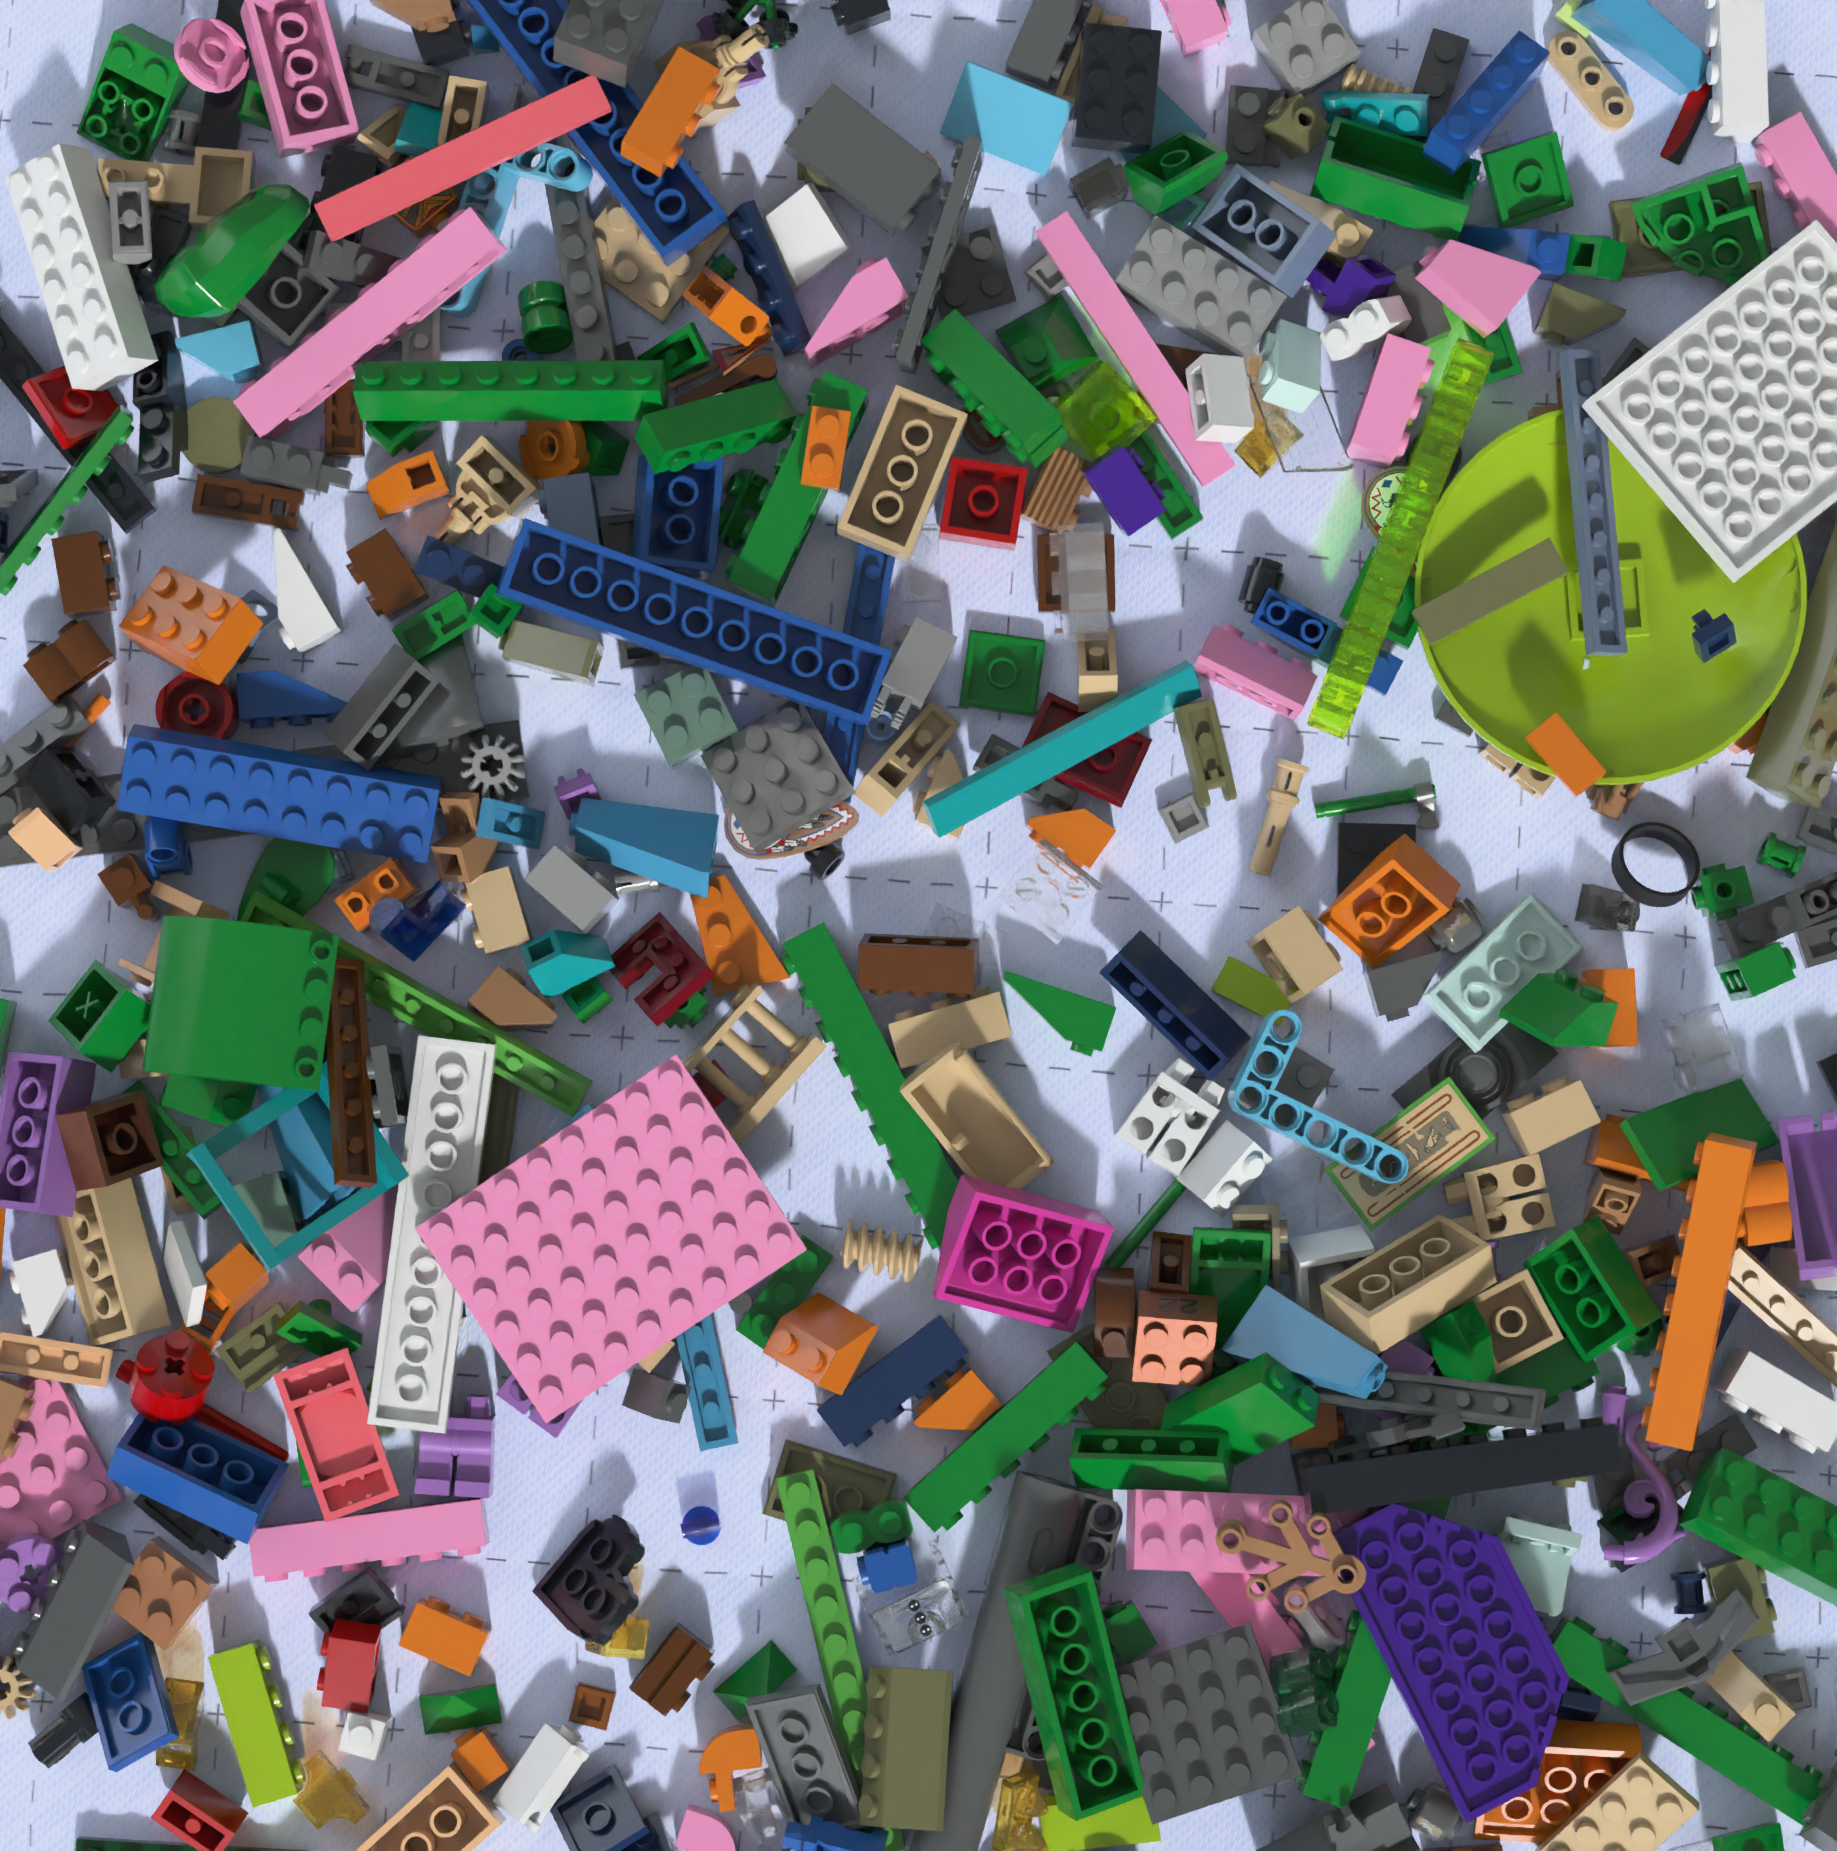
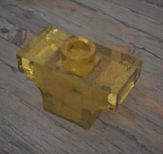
M321 1749L304 1764L308 1773V1782L305 1789L292 1801L317 1830L334 1818H346L355 1824L371 1809L368 1803L355 1790L354 1787L357 1783L352 1775L343 1767L338 1770Z

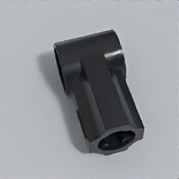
M87 1691L59 1713V1718L28 1742L33 1755L48 1769L69 1754L79 1743L82 1742L84 1744L98 1733Z

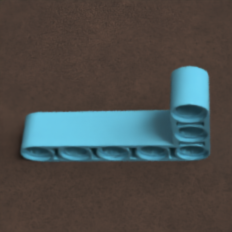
M544 143L469 178L458 211L462 209L467 210L469 207L473 208L481 214L494 233L500 238L519 177L578 192L590 184L593 175L592 167L587 160L574 151L550 143ZM541 154L539 163L531 168L533 158ZM575 163L573 172L565 177L567 167ZM492 181H495L493 191L486 195L487 186ZM491 264L459 290V298L454 304H451L450 297L439 308L457 318L470 316L478 306Z
M1274 1010L1266 1014L1229 1089L1228 1104L1231 1109L1237 1114L1371 1179L1388 1184L1398 1183L1403 1180L1407 1175L1409 1165L1406 1156L1401 1151L1275 1090L1301 1035L1302 1022L1297 1014L1289 1010ZM1280 1016L1285 1017L1290 1023V1032L1284 1038L1277 1037L1273 1032V1023ZM1264 1051L1271 1054L1274 1061L1273 1068L1266 1074L1261 1073L1256 1067V1059ZM1246 1087H1251L1257 1094V1101L1250 1109H1245L1239 1101L1240 1093ZM1281 1104L1289 1106L1292 1113L1291 1120L1284 1126H1280L1274 1117L1276 1108ZM1316 1121H1321L1327 1131L1326 1137L1319 1143H1315L1309 1134L1311 1125ZM1356 1138L1361 1144V1152L1357 1158L1350 1160L1345 1154L1344 1147L1349 1139ZM1391 1155L1396 1162V1168L1391 1175L1385 1177L1379 1169V1164L1384 1156Z

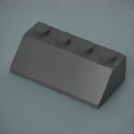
M82 1519L77 1530L72 1529L68 1534L64 1544L65 1554L60 1564L55 1563L52 1566L46 1581L48 1588L42 1598L37 1597L29 1613L31 1621L25 1632L20 1631L17 1634L12 1646L17 1670L61 1701H65L134 1567L133 1558L124 1534Z

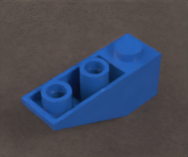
M277 671L236 673L239 720L244 723H250L251 729L273 728V721L284 720L289 721V726L312 725V718H327V723L331 724L348 703Z

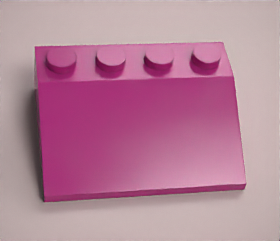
M961 1175L947 1213L933 1296L940 1300L1074 1333L1114 1227L1100 1211Z

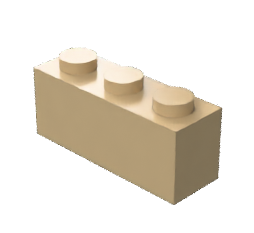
M986 987L975 990L974 994H969V1000L954 1004L953 999L949 998L930 1004L931 1012L917 1015L916 1010L911 1009L893 1015L895 1022L888 1024L901 1070L927 1062L941 1050L956 1042H961L966 1050L1012 1037L1000 992L991 994L990 988Z

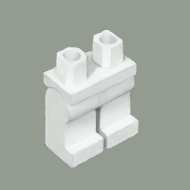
M1180 1058L1176 1059L1167 1068L1165 1073L1161 1071L1114 1135L1144 1155L1164 1125L1167 1124L1168 1128L1147 1158L1174 1177L1180 1175L1220 1111L1216 1107L1220 1103L1225 1091L1223 1087L1208 1078L1197 1094L1186 1088L1184 1085L1195 1069Z

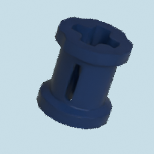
M1682 1571L1670 1574L1671 1581L1675 1582L1677 1605L1673 1607L1674 1614H1697L1709 1611L1708 1604L1704 1603L1702 1580L1706 1578L1705 1571Z

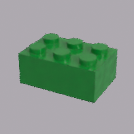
M1599 1216L1573 1227L1522 1264L1525 1269H1528L1539 1292L1585 1364L1611 1351L1662 1316Z

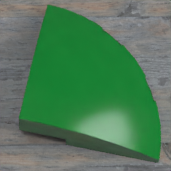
M1742 162L1689 179L1630 203L1638 224L1651 244L1657 246L1670 257L1673 264L1698 277L1707 276L1724 280L1728 284H1735L1769 257Z

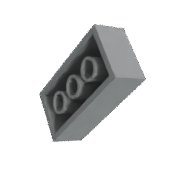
M1158 216L1154 217L1115 280V284L1123 296L1218 354L1244 357L1245 366L1287 297L1286 294Z

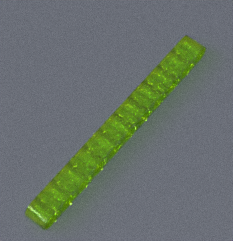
M1461 338L1457 339L1312 707L1307 726L1342 740L1350 728L1495 354L1494 351Z

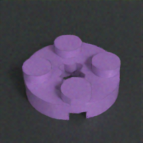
M37 1533L20 1534L6 1541L0 1548V1600L9 1605L11 1610L15 1612L30 1611L37 1597L42 1598L47 1590L48 1585H46L48 1574L55 1563L60 1564L65 1554L63 1546L56 1540L41 1537V1534ZM32 1564L34 1569H42L34 1579L29 1580L28 1578L21 1577L25 1573V1566Z

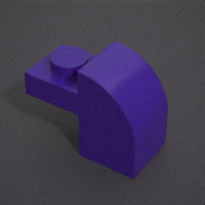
M1367 253L1347 258L1342 269L1327 258L1320 259L1306 280L1311 283L1310 287L1316 293L1328 296L1322 307L1323 311L1332 315L1343 316L1351 314L1358 305L1365 301L1385 297L1396 274Z

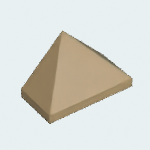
M398 103L361 131L357 137L389 169L402 164L408 156L394 150L398 133L407 109Z

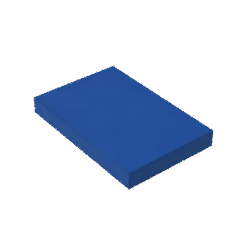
M139 1632L82 1666L81 1669L108 1770L118 1772L180 1737L154 1642L143 1633Z

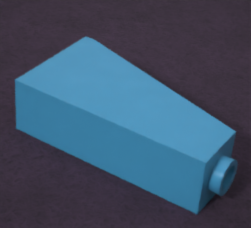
M1581 0L1570 16L1679 96L1692 90L1698 91L1707 80L1706 69L1708 62L1711 61V57L1646 0Z
M581 798L579 812L571 813L569 835L575 836V852L690 894L708 898L718 842L719 815Z
M258 1085L257 1087L262 1104L286 1089ZM317 1092L269 1123L297 1212L302 1221L325 1214L340 1204L356 1188L353 1186L334 1185L330 1111Z
M1265 1285L1222 1348L1225 1353L1239 1364H1244L1267 1352L1303 1382L1367 1399L1371 1392L1379 1389L1385 1379V1371L1388 1368L1377 1355L1268 1285Z

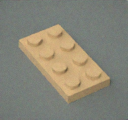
M1640 1751L1535 1851H1655L1699 1810L1700 1803Z

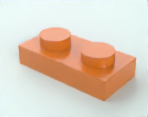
M812 406L801 485L840 490L851 411Z

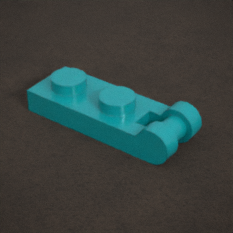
M1327 91L1321 95L1322 108L1326 110V117L1324 119L1330 125H1332L1336 115L1397 135L1428 136L1430 132V94ZM1351 108V116L1341 115V109ZM1330 128L1325 133L1326 135L1329 134Z

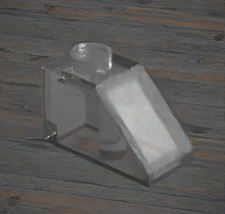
M769 1767L754 1770L746 1775L732 1779L740 1817L757 1851L793 1850L782 1847L784 1833L789 1820Z

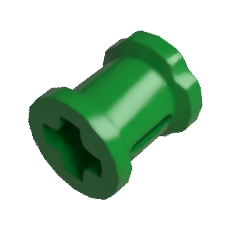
M1769 832L1758 852L1756 863L1760 865L1767 863L1785 871L1786 876L1792 879L1801 866L1806 853V847L1803 845L1795 847L1777 839L1776 833Z

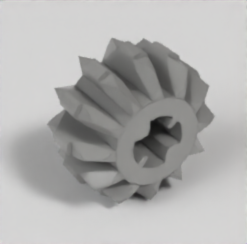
M485 734L482 735L484 748L480 749L473 742L468 744L469 749L475 753L474 758L467 755L461 756V762L472 765V768L461 772V777L463 779L476 777L469 784L468 789L471 792H475L483 785L482 798H490L492 789L495 788L497 797L504 799L505 791L503 786L507 785L509 789L516 792L519 787L511 780L512 777L525 778L526 773L520 769H515L514 766L525 763L526 758L524 755L511 757L519 747L515 742L510 743L503 750L505 744V737L499 734L496 737L494 746H492L491 739ZM493 757L498 763H503V768L497 769L500 773L494 777L488 771H484V765L489 766L487 760Z

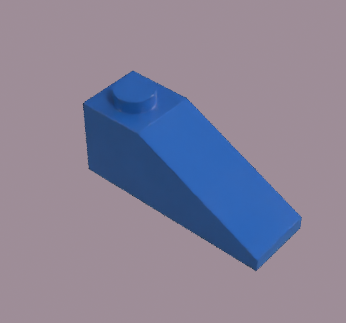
M1463 226L1457 242L1536 267L1542 272L1537 279L1558 282L1565 273L1570 235L1534 229Z

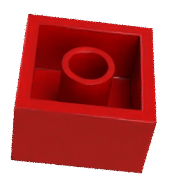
M952 456L939 539L1015 551L1028 468Z

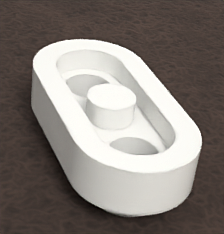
M1304 1580L1296 1581L1285 1589L1284 1598L1287 1590L1291 1587L1298 1586L1303 1588L1309 1583ZM1293 1594L1289 1597V1601L1293 1605L1298 1606L1304 1602L1303 1597L1299 1594ZM1321 1597L1308 1602L1307 1608L1301 1613H1292L1285 1607L1289 1615L1297 1619L1307 1631L1311 1643L1317 1649L1331 1653L1345 1644L1346 1634L1343 1626Z

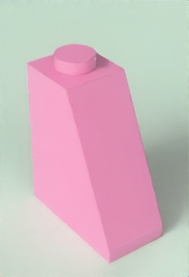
M1450 239L1440 248L1433 245L1419 261L1423 268L1415 279L1480 336L1485 338L1501 325L1542 272L1536 267Z

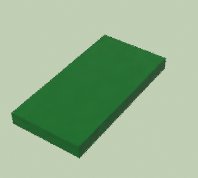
M1740 1075L1626 1118L1619 1124L1659 1192L1698 1177L1700 1166L1693 1164L1698 1142L1705 1143V1139L1710 1132L1757 1142L1755 1154L1769 1149L1779 1142V1139Z

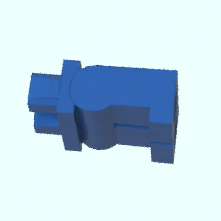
M812 1814L809 1826L788 1821L782 1842V1847L797 1851H884L889 1831L873 1828L871 1835L846 1829L842 1824L834 1821L823 1822L824 1817Z

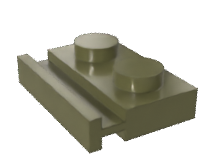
M280 1302L215 1349L237 1380L244 1386L248 1394H251L273 1378V1374L281 1372L308 1352L303 1347L276 1333V1321L287 1312Z

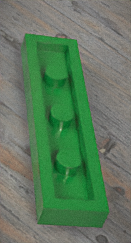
M137 1080L121 1094L144 1091L164 1163L160 1168L202 1219L205 1220L223 1204L197 1165L186 1156L195 1146L161 1105L158 1104L141 1081Z

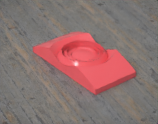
M348 1347L273 1374L325 1522L400 1495L376 1425L367 1424L369 1404Z

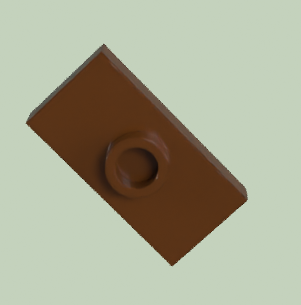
M354 379L348 380L325 399L324 454L329 458H365V421L360 419L353 395Z

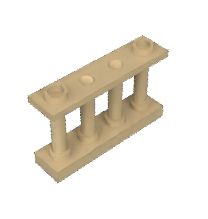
M755 982L750 987L744 984L730 999V1002L733 1004L730 1010L683 1061L690 1073L693 1069H696L737 1106L736 1111L739 1114L729 1125L726 1122L723 1123L738 1145L743 1142L827 1047L812 1033L807 1038L803 1035L798 1037L761 1004L757 997L764 989ZM745 1011L751 1014L789 1048L787 1053L791 1056L781 1067L778 1064L773 1066L731 1029ZM719 1040L723 1041L763 1077L761 1081L765 1085L755 1096L752 1093L747 1095L705 1058Z

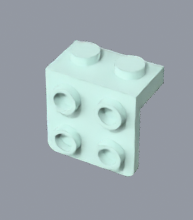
M1514 1513L1511 1514V1517L1506 1516L1497 1525L1495 1536L1499 1537L1536 1613L1549 1616L1559 1615L1563 1609L1571 1557L1580 1550L1582 1534L1572 1532V1527L1563 1523L1551 1522L1549 1526L1534 1523V1518L1528 1515Z

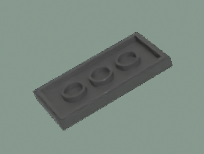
M820 1683L749 1697L745 1706L788 1820L809 1826L813 1814L824 1817L823 1822L834 1821L842 1824L846 1829L858 1830L867 1828L868 1826L859 1825L860 1813L858 1805L861 1793Z

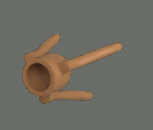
M1644 782L1634 783L1627 793V790L1623 788L1624 785H1603V788H1600V785H1591L1587 795L1588 799L1593 800L1590 810L1619 820L1621 813H1627L1631 801Z

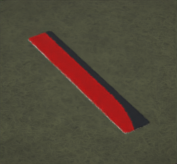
M1711 48L1707 54L1709 57H1711ZM1707 80L1698 91L1692 90L1689 92L1660 153L1662 158L1677 165L1681 164L1706 112L1709 100L1712 99V85H1708Z

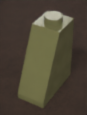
M513 620L511 627L504 631L498 645V649L503 650L502 657L505 661L589 686H594L604 653L603 647L597 640Z

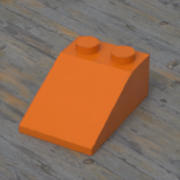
M1403 834L1382 851L1321 913L1318 920L1370 967L1375 969L1447 913L1454 902L1461 884L1406 834Z

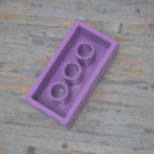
M8 1051L0 1101V1208L73 1217L77 1191L55 1116L91 1103L97 1063L63 1056Z

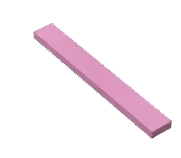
M1065 211L1037 229L1035 235L1201 486L1204 488L1235 468L1236 464L1221 442L1195 440L1188 392L1068 211Z

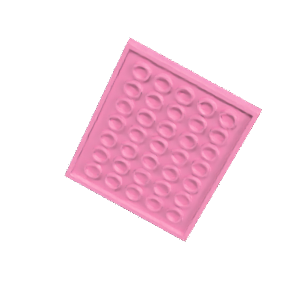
M677 1053L415 1228L545 1423H548L807 1250L806 1245Z

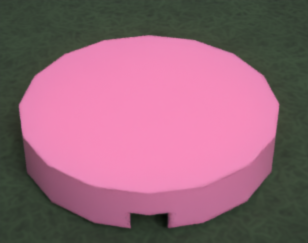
M214 18L209 20L193 19L178 32L174 42V58L180 71L192 84L204 91L214 93L230 91L245 78L249 68V57L246 59L244 52L246 46L243 39L231 26L221 20Z

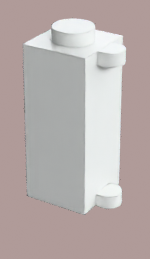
M545 1723L492 1801L516 1822L525 1825L528 1829L537 1833L541 1827L540 1824L583 1761H586L590 1756V1750L579 1742L582 1735L564 1723L561 1727Z

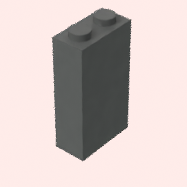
M833 83L784 142L785 152L892 236L899 229L905 232L918 216L915 209L922 200L925 199L929 202L942 186V183L939 181L941 178V168Z

